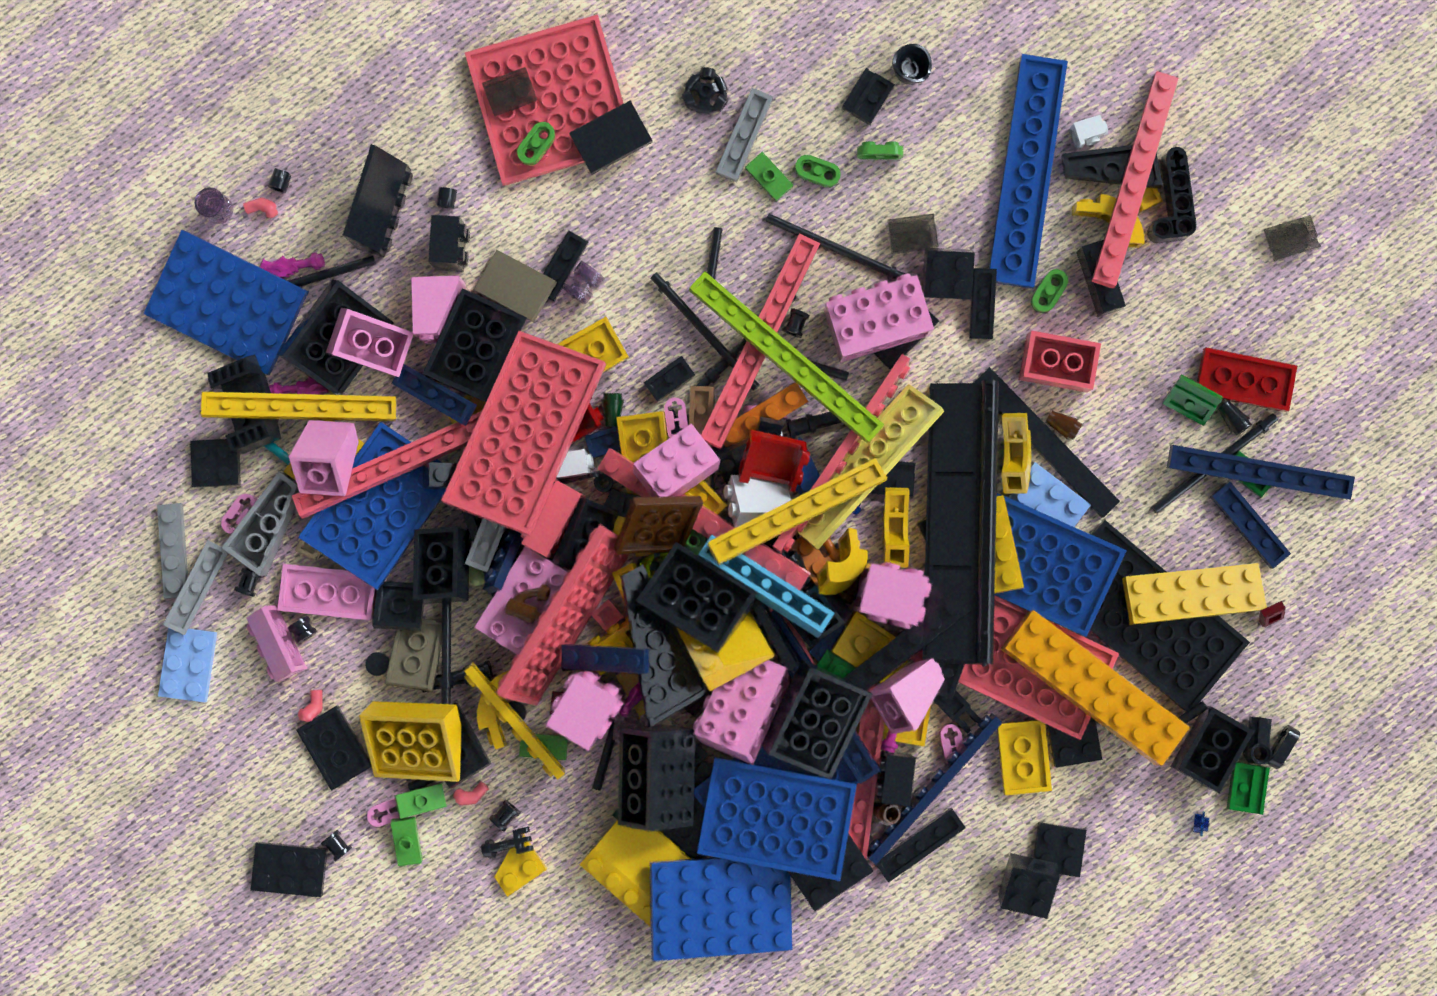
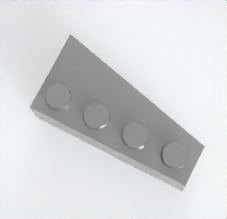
M278 472L221 547L259 576H267L296 509L292 495L299 493L297 482L285 473Z

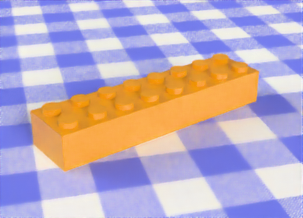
M1034 610L1026 613L1001 647L1003 652L1154 765L1163 766L1190 728Z

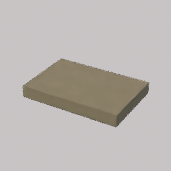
M496 250L474 290L503 307L527 317L529 321L534 323L557 282Z
M423 618L421 631L396 630L385 680L386 685L433 692L442 649V621Z

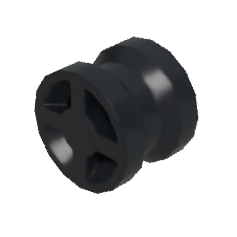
M309 616L299 619L288 627L289 632L295 635V642L297 644L318 633L316 628L311 626Z

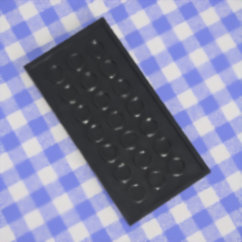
M1103 520L1091 535L1127 551L1090 631L1109 648L1119 653L1122 659L1187 712L1201 702L1250 642L1219 615L1130 625L1122 578L1166 573L1167 571L1109 522Z

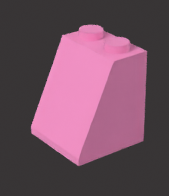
M459 275L411 277L413 334L421 341H424V344L437 343L462 288L466 289V284Z
M308 421L289 455L300 493L334 496L346 495L359 442L354 423Z
M931 658L909 663L869 692L872 693L871 699L892 734L913 731L921 724L945 678L941 673L938 663Z

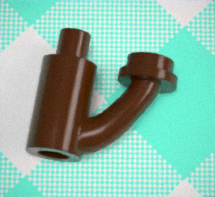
M542 584L540 588L518 593L507 602L505 614L531 624L535 621L537 622L542 613L539 612L537 607L526 604L524 601L537 597V601L546 602L551 594V588L547 584Z

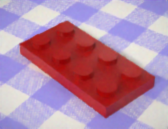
M1205 347L1202 352L1197 383L1223 396V400L1288 412L1290 411L1298 366Z

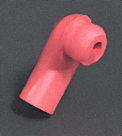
M260 197L243 203L247 214L260 210L266 213L267 218H273L278 215L276 204L266 198Z
M310 690L311 703L298 711V718L301 721L310 722L322 712V690Z
M480 781L472 791H464L461 788L455 790L453 798L461 806L473 805L489 790V787Z

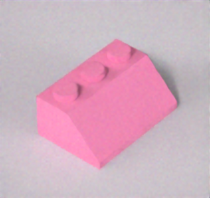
M278 605L264 606L246 618L248 621L247 629L252 637L255 636L259 644L256 646L257 651L262 658L265 657L268 664L266 669L271 679L279 682L306 670L307 667L288 630L281 611H277Z

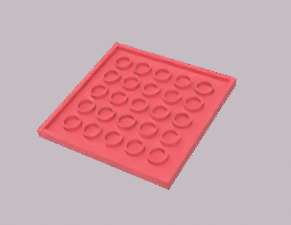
M598 14L464 52L503 186L585 163L569 133L624 104ZM547 122L555 131L553 144L537 164L532 166L523 164L517 154L519 145L535 124ZM542 133L540 135L541 139H546L548 137L547 133ZM528 151L526 153V157L531 158L534 155L533 151Z

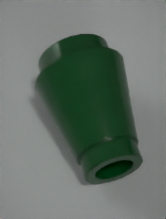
M603 393L601 402L605 426L616 427L618 426L616 417H621L624 403L622 393Z

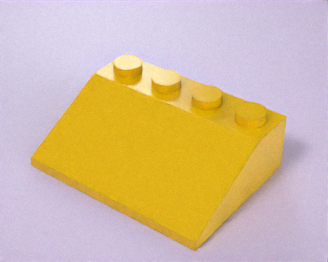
M750 611L719 653L677 628L710 691L774 657Z
M373 701L359 715L374 777L452 782L460 780L461 722L457 705Z
M617 819L579 865L651 927L650 862L691 858L659 830L649 832L620 826Z

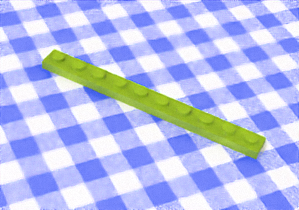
M704 271L690 286L689 291L867 444L884 426L879 419Z

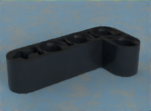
M1173 147L1161 159L1168 217L1157 219L1149 226L1147 236L1153 243L1185 240L1195 232L1197 226L1187 154L1183 148ZM1172 179H1178L1181 182V187H1176ZM1176 201L1183 203L1184 210L1176 207ZM1179 223L1187 227V233L1179 230ZM1156 226L1163 228L1164 236L1156 233Z

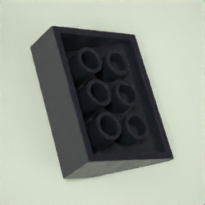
M370 145L342 234L358 250L382 257L385 256V252L390 251L392 246L391 233L392 230L397 229L399 223L397 214L399 208H403L406 195L404 192L406 186H410L413 178V173H411V169L406 163L376 145Z
M332 279L277 355L333 394L342 395L363 365L326 353L341 308L355 311L391 325L395 322L339 280Z
M462 288L423 374L446 386L486 402L518 331L522 330L527 317Z
M675 542L636 602L719 653L757 600L758 592Z
M802 660L761 746L768 755L827 779H832L872 693L819 666Z

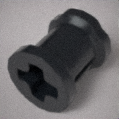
M791 308L790 318L782 331L794 337L802 338V329L810 315L801 310Z
M242 568L241 572L243 574L239 585L234 588V591L255 597L256 593L254 590L258 579L262 578V576L257 575L252 570Z
M506 799L502 802L503 806L498 812L489 817L490 821L504 832L507 830V825L515 816L521 814Z
M338 829L321 842V845L326 846L333 854L335 862L352 849L351 845H347L339 836L340 832Z

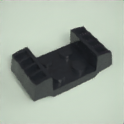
M255 354L207 373L211 389H222L223 392L271 393L266 375L261 370ZM231 418L235 432L225 435L231 451L245 454L281 439L278 426L279 419Z

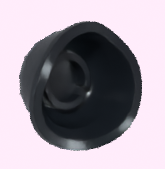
M907 44L901 47L893 56L892 67L899 81L912 85L923 82L929 77L932 69V59L929 52L923 46Z

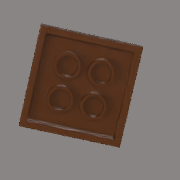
M701 496L633 498L614 546L616 554L669 552L675 542L685 547L703 505Z

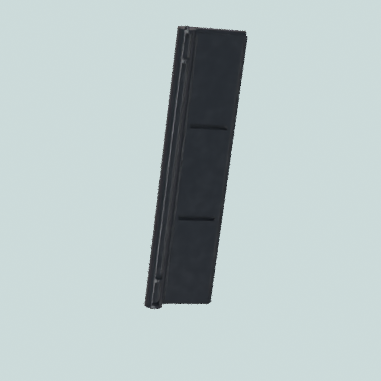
M999 381L930 383V399L941 406L944 412L929 428L925 577H929L928 583L931 584L928 598H924L925 614L955 591L971 612L923 648V660L933 658L936 663L972 664L985 667L986 665H993Z

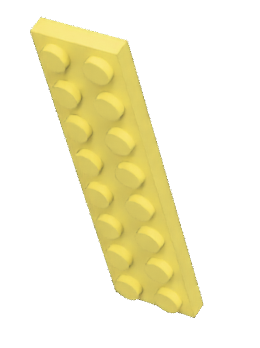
M908 384L877 418L884 426L868 444L861 438L858 440L860 445L853 456L849 454L845 459L847 465L840 475L874 458L877 459L883 472L887 475L943 414V408ZM836 473L835 476L833 477V479L836 478V477H838V476H840V475H839L838 473ZM875 487L808 520L804 530L801 533L797 531V534L818 550Z

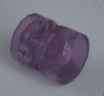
M204 188L195 197L194 204L196 210L210 222L223 224L232 217L234 211L233 203L216 188Z
M580 261L573 271L574 276H569L561 287L577 301L586 305L593 296L592 290H597L605 278L590 265Z

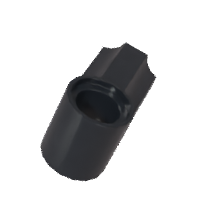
M1249 716L1248 727L1254 730V733L1243 751V756L1248 762L1266 764L1270 761L1272 751L1269 747L1272 719ZM1257 747L1261 750L1259 759H1256L1253 753Z

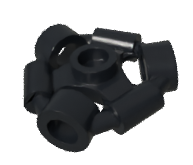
M701 68L697 74H692L684 84L683 101L687 109L696 110V113L711 115V112H721L729 101L727 98L728 87L723 77H719L713 68ZM700 79L710 81L714 80V82L712 84L701 83ZM690 91H696L700 99L698 104H695ZM716 93L721 94L712 106L710 104L711 98Z

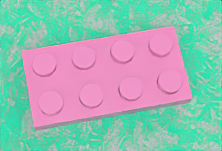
M283 564L277 611L372 621L376 589L347 570Z

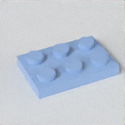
M1036 462L1031 466L1028 492L1010 494L1008 496L1010 499L1073 527L1076 526L1091 506L1090 503Z
M168 628L158 693L159 697L207 702L217 632L188 628L186 634L183 635Z

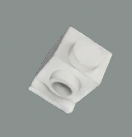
M1100 115L1075 122L1069 128L1076 151L1080 150L1085 143L1087 146L1100 142V138L1108 134L1107 124L1105 121H1102Z

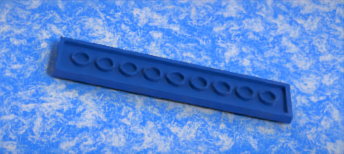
M1022 54L1020 57L989 268L997 269L996 283L1030 289L1035 287L1068 63L1066 60Z

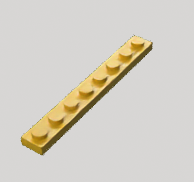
M202 392L201 417L396 421V396Z
M874 458L707 542V546L717 564L720 565L885 482L887 477L877 459Z

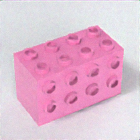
M904 274L897 277V281L888 283L885 280L874 284L875 288L865 290V287L851 291L852 295L843 297L842 294L829 298V302L825 304L824 313L840 363L922 339L932 333L934 327L917 275Z
M525 546L509 571L502 590L496 592L475 625V628L513 653L520 654L525 647L524 642L527 636L534 632L538 624L536 621L531 624L505 614L507 602L522 591L540 588L542 584H547L551 588V594L546 602L537 601V597L524 601L526 604L537 607L540 613L546 612L551 604V597L562 587L564 583L563 578L568 570L554 564L549 558Z
M892 563L866 564L860 576L856 600H854L852 611L865 613L866 618L869 620L886 623L887 619H889L888 624L910 629L911 625H918V621H923L925 607H922L924 598H928L931 584L928 583L929 577L923 576L924 572L909 568L900 571V566Z
M767 660L715 688L712 695L707 696L703 708H705L702 717L696 719L693 730H695L694 734L701 744L753 765L791 681L787 668Z
M583 670L570 675L563 688L567 691L558 696L551 707V710L554 712L546 726L589 751L597 739H602L613 723L610 717L614 718L619 713L625 700L622 699L624 693L621 692L622 687L611 680L608 683L600 679L602 675L600 676L596 671Z

